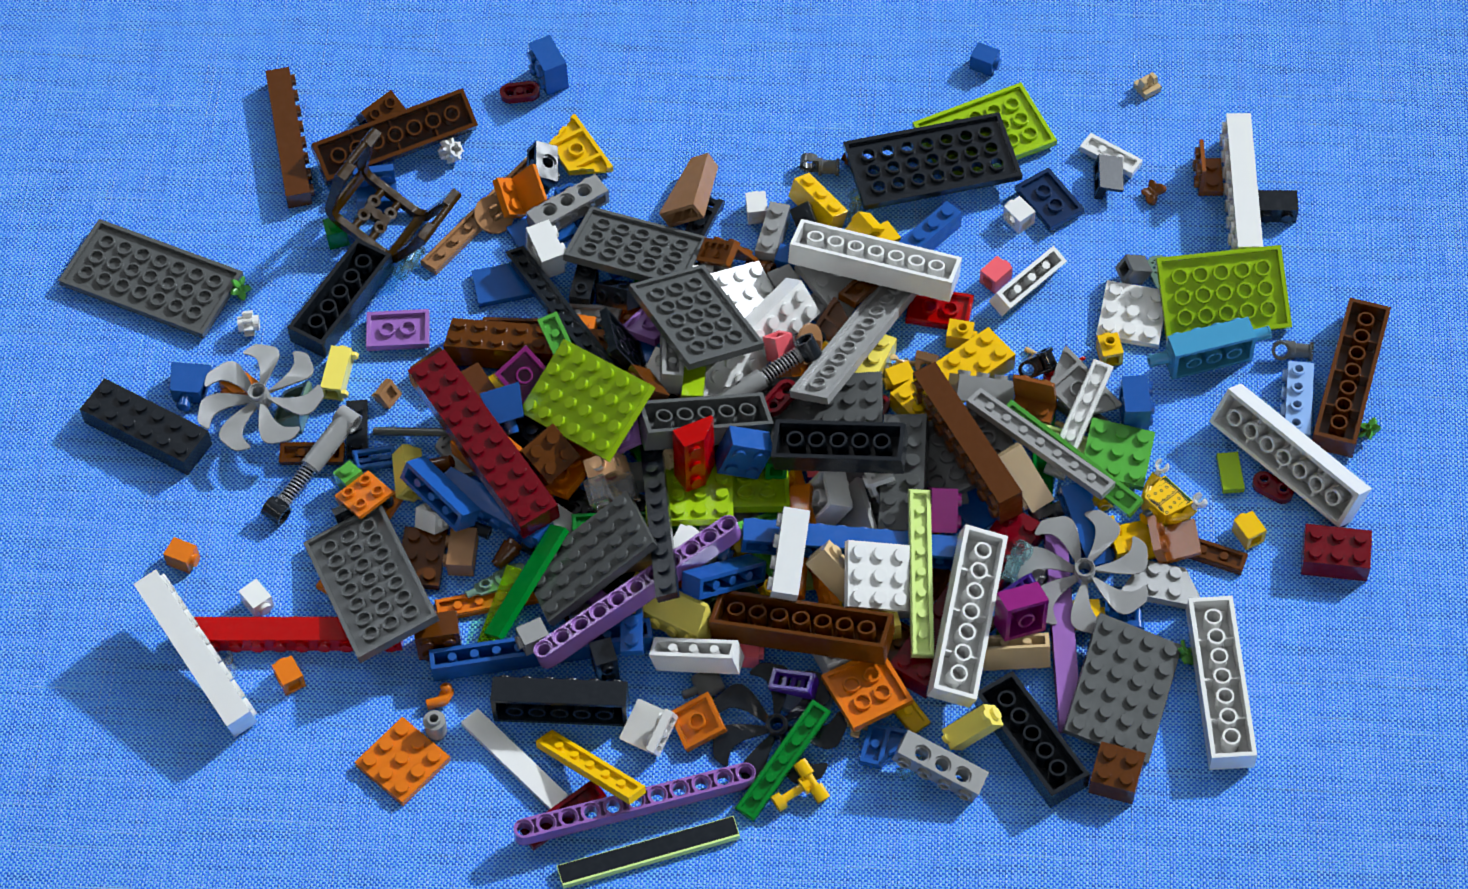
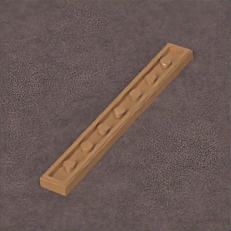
M527 157L505 178H513L527 167ZM495 188L487 196H497ZM474 209L420 261L421 266L437 275L482 231L474 219Z

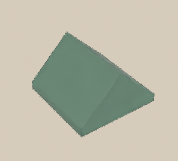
M306 381L284 391L281 398L306 395L313 390L312 384ZM278 406L274 420L284 427L299 426L300 431L298 433L302 434L310 414L300 416Z

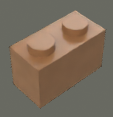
M451 528L450 535H446L445 546L448 548V552L443 555V567L447 568L448 575L474 577L479 542L477 528H466L457 532Z

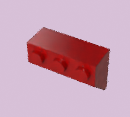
M712 415L672 430L674 476L686 492L706 485L714 467V418Z

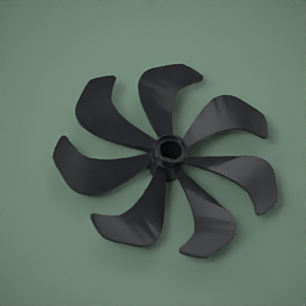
M762 662L750 671V674L765 679L769 685L773 668H787L779 664ZM806 670L805 672L816 673L819 685L814 700L825 706L830 701L831 694L821 680V673ZM780 676L778 685H781L783 676ZM789 678L787 686H790L791 678ZM733 684L714 700L719 714L728 708H738L749 712L766 724L765 726L751 724L725 725L727 732L713 739L714 758L720 764L727 767L729 765L730 752L736 745L753 737L768 734L769 736L744 761V763L747 762L754 766L756 779L767 763L775 739L780 740V744L782 743L787 733L793 727L789 726L788 722L799 718L812 700L802 698L799 704L784 717L781 715V711L787 694L771 690L774 714L768 716L759 700L745 685ZM840 711L837 712L829 724L822 726L811 744L823 749H832L840 743L847 728V722ZM776 723L783 725L779 730L772 729V726ZM809 763L814 771L812 774L815 779H821L827 770L828 764ZM793 767L787 777L793 783L798 784L797 779L800 777ZM741 773L743 779L751 777L748 773Z

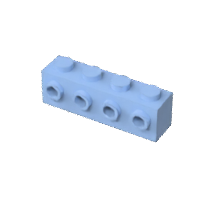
M1288 361L1287 369L1282 371V381L1285 382V387L1282 386L1281 399L1285 400L1284 404H1281L1280 415L1310 438L1314 363Z

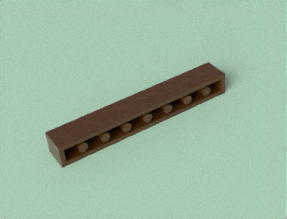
M289 67L267 70L265 72L288 209L311 205V196H315L313 184H309V180H312L311 169L306 168V164H310L308 152L303 150L307 148L305 136L301 137V133L304 132L303 121L298 120V117H302L300 105H296V102L299 101L297 89L293 90V86H297L295 74L290 73Z

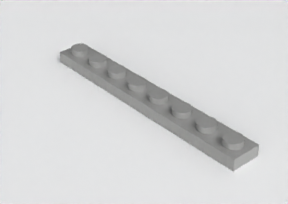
M979 388L967 399L966 406L1100 500L1115 487L1116 482L982 388Z

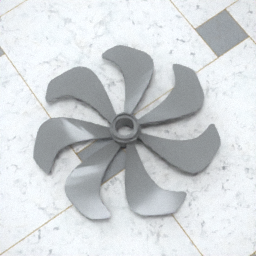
M255 344L243 352L244 355L252 356L258 361L260 369L259 383L251 385L242 367L234 361L224 362L207 373L204 384L206 388L216 382L226 381L235 384L248 393V395L216 393L205 397L199 405L197 421L205 429L210 428L211 421L217 413L231 407L246 405L231 416L219 431L221 441L234 451H243L251 448L243 438V430L256 409L259 410L258 426L261 439L268 444L282 443L292 440L300 431V427H284L277 423L268 409L271 402L294 414L304 416L311 414L324 397L320 385H317L308 394L299 397H271L270 393L302 382L312 376L314 367L307 353L300 351L293 352L294 364L292 368L270 389L266 387V384L280 357L279 350L273 346Z
M1101 510L1085 512V517L1095 526V539L1088 558H1081L1079 534L1072 519L1066 516H1059L1042 520L1035 531V535H1053L1065 545L1075 562V565H1072L1047 549L1030 547L1023 552L1015 571L1018 579L1041 569L1073 573L1072 576L1041 585L1049 599L1047 624H1057L1053 611L1054 604L1061 594L1076 582L1081 585L1072 606L1071 623L1075 629L1081 632L1092 634L1097 619L1089 602L1088 584L1090 582L1095 584L1104 599L1119 614H1131L1147 602V586L1132 592L1123 591L1095 577V572L1136 575L1145 571L1148 564L1147 545L1142 540L1134 536L1131 549L1126 555L1113 562L1095 567L1093 562L1117 539L1120 533V527L1116 520ZM1087 569L1089 570V573L1082 574L1079 572V570Z

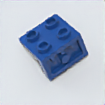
M393 164L369 166L373 174L397 191ZM357 168L353 171V177L358 172ZM365 180L356 190L357 212L365 207L366 200L377 191ZM383 196L377 209H380L383 213L386 208L392 206L393 202Z

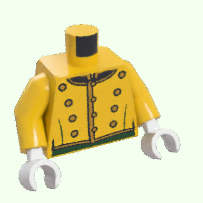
M1161 458L1155 462L1156 471L1152 472L1141 495L1144 503L1141 505L1143 512L1139 514V518L1146 525L1148 524L1147 517L1155 515L1158 523L1162 522L1164 526L1188 520L1197 512L1198 507L1205 508L1208 504L1206 499L1198 503V500L1203 496L1200 492L1194 494L1192 500L1165 475L1161 477L1162 473H1166L1169 470L1168 463L1163 469L1159 468V465L1162 463Z

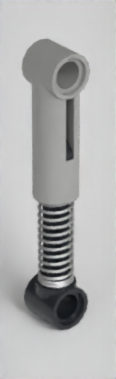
M812 333L804 334L795 340L792 350L771 362V365L768 364V367L765 366L761 371L758 369L752 371L717 395L759 393L768 387L770 380L773 381V378L776 379V376L779 377V374L782 375V372L785 373V370L788 371V368L792 369L791 366L795 367L794 364L798 365L802 361L805 363L815 361L822 355V351Z
M341 405L335 412L332 422L301 462L303 464H301L297 473H294L290 482H287L283 491H280L281 494L275 497L271 496L265 502L261 509V514L277 525H282L291 513L290 506L293 503L292 500H295L297 494H300L299 491H302L304 485H307L306 482H309L311 476H314L313 473L319 474L347 436L359 427L362 416L346 405Z

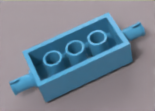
M1249 317L1235 318L1224 323H1214L1211 326L1194 328L1191 331L1177 332L1167 336L1166 349L1163 352L1148 354L1147 362L1150 368L1166 364L1172 380L1252 361L1256 342L1271 339L1272 332L1269 326L1253 329Z

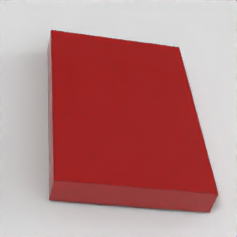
M953 292L950 302L917 295L908 305L905 323L947 330L950 318L970 321L974 295Z

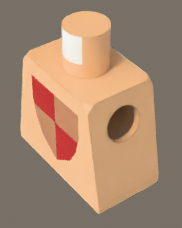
M617 452L610 462L599 456H593L583 461L588 480L594 491L632 477L626 456Z

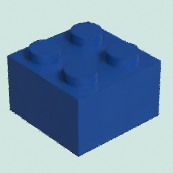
M548 35L528 43L529 52H527V57L531 63L528 67L531 75L536 76L540 90L543 89L546 95L549 96L569 88L566 61L552 37Z
M1148 375L1122 376L1118 399L1122 403V407L1119 408L1121 424L1149 430V426L1153 425L1152 414L1155 413L1154 401L1151 402L1150 396L1153 395L1152 383L1148 384Z
M729 425L715 451L717 473L758 479L771 456L772 442L770 432Z

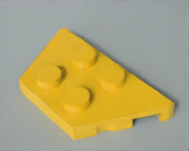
M576 114L570 117V122L559 130L558 135L554 136L549 144L558 146L559 162L568 175L610 173L614 171L613 165Z

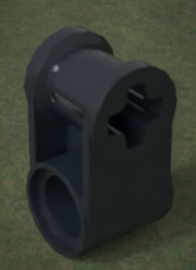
M1047 347L1022 359L1018 368L1019 375H1027L1030 378H1034L1054 371L1057 362L1052 352L1054 350L1053 347ZM1025 364H1031L1034 370L1027 373L1022 367Z

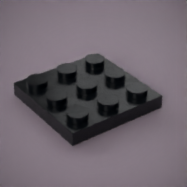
M607 307L599 311L601 316L600 325L605 332L603 337L608 344L607 353L612 359H616L624 371H627L631 364L647 368L641 343Z

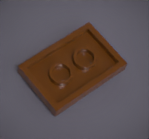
M405 526L402 545L424 589L440 590L443 555L446 553L445 541L446 535L449 534L448 529L434 535L416 527Z

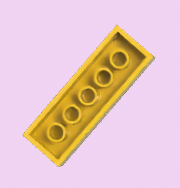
M987 327L936 363L948 381L949 373L958 374V370L971 371V376H976L977 372L989 373V378L995 379V374L1005 375L1015 368L1016 354ZM913 378L890 392V408L896 414H924L921 404H916L912 395L914 393L911 384Z

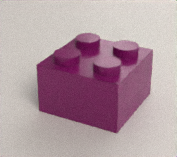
M525 345L493 376L502 386L519 382L523 405L546 366Z
M927 487V490H931V532L957 533V528H961V515H958V506L962 504V494L958 493V489Z
M1038 581L997 592L994 625L1004 642L1045 631L1049 599Z

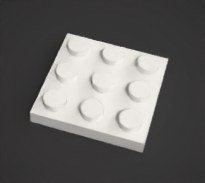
M759 261L711 273L744 317L774 290Z
M1107 280L1096 338L1104 333L1118 332L1121 343L1158 349L1164 322L1160 290Z
M855 540L845 541L844 607L908 612L910 545Z

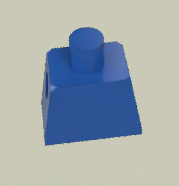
M171 362L170 392L173 401L178 402L177 408L179 410L189 411L191 403L200 404L206 397L210 386L206 388L204 384L207 373L212 370L211 365Z
M519 382L480 393L481 400L499 425L504 424L507 436L518 433L519 429L516 420L524 418Z

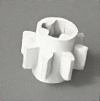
M454 138L441 141V146L437 150L441 160H447L448 164L461 160L460 155L464 152L460 144L461 142H454Z
M253 310L243 311L242 316L237 317L238 331L244 332L245 337L255 336V331L260 330L259 315H253Z

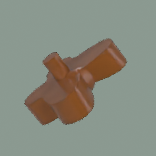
M1149 180L1148 188H1143L1141 193L1146 196V202L1153 206L1157 202V196L1165 193L1167 188L1163 184Z

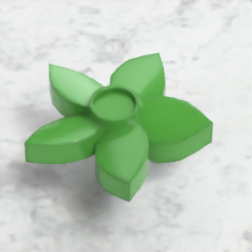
M242 276L239 281L231 279V283L235 287L232 288L231 295H237L240 300L245 301L246 292L252 289L249 285H244L245 276Z
M1375 417L1370 419L1368 424L1361 423L1363 431L1359 433L1358 438L1367 436L1371 440L1382 429Z
M1181 640L1182 647L1178 648L1180 652L1179 658L1182 659L1184 664L1194 665L1191 647L1187 648L1185 641Z

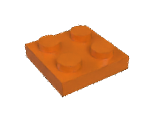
M708 691L672 710L678 716L674 726L687 752L727 732Z

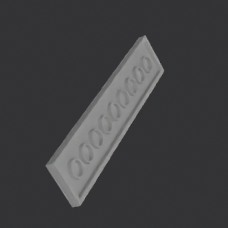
M879 286L860 304L822 350V355L813 361L789 391L790 397L829 405L917 294Z

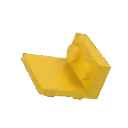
M1141 520L1121 525L1118 523L1120 533L1117 539L1110 545L1115 554L1114 561L1122 558L1130 551L1134 536L1147 545L1148 560L1156 559L1148 525L1142 523Z

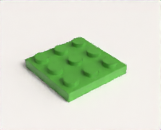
M1092 417L1084 455L1126 487L1143 491L1155 432Z

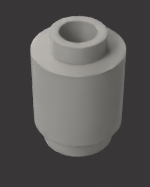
M437 710L429 711L425 714L423 725L427 737L434 741L443 739L448 730L444 714Z

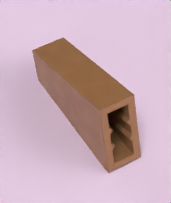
M709 153L690 159L660 210V216L669 227L704 218L718 170V165Z

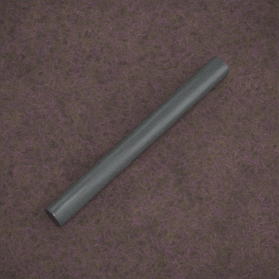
M373 428V435L449 437L443 428Z

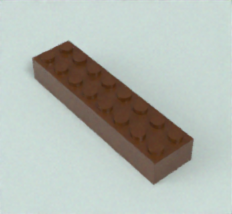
M461 88L314 142L311 145V150L325 185L333 182L334 175L372 127L382 134L374 147L368 166L382 165L439 144L441 141L469 133L476 130L478 124L465 91ZM359 158L354 163V166H356L355 168H357Z
M1349 298L1312 441L1326 452L1353 458L1391 307Z
M452 318L443 345L445 351L458 366H472L478 362L484 368L500 369L525 345L546 367L553 357L538 324ZM588 328L607 352L608 344L603 337L605 334L604 330Z
M933 362L913 372V382L911 384L914 393L912 395L916 404H921L923 413L927 414L928 421L931 420L933 422L938 437L942 436L945 440L944 445L947 451L954 454L959 469H964L967 481L971 486L974 485L976 487L980 501L986 502L990 516L993 519L996 518L999 524H1002L1022 514V490L937 363Z
M730 591L718 595L709 619L711 639L738 640L739 644L885 665L895 633L893 613L796 600L795 602L739 591Z

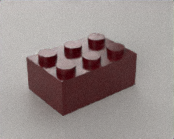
M1306 524L1302 539L1301 575L1367 581L1371 569L1372 530Z

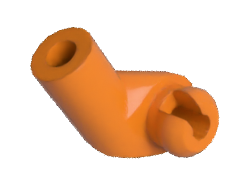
M445 682L441 684V691L437 697L426 699L428 710L448 705L454 695V689L450 683Z

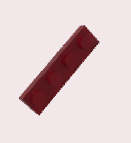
M589 781L547 812L605 798L607 795L598 785ZM567 817L563 819V822L571 824L574 822V819ZM544 823L540 827L544 830H548L552 827V825L549 823ZM528 829L520 830V835L523 836L530 833ZM548 840L533 843L529 846L534 851Z

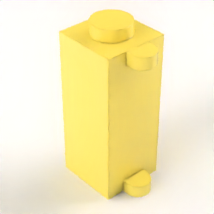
M331 345L320 385L324 393L323 399L343 401L344 398H348L349 392L346 391L350 373L354 360H357L359 357V353L352 351V348L343 345Z
M402 444L392 454L395 494L398 499L415 502L417 499L422 500L400 478L407 461L422 457L421 448Z
M983 704L943 728L942 732L944 735L942 740L948 744L950 750L962 751L1002 727L1001 713L995 705Z

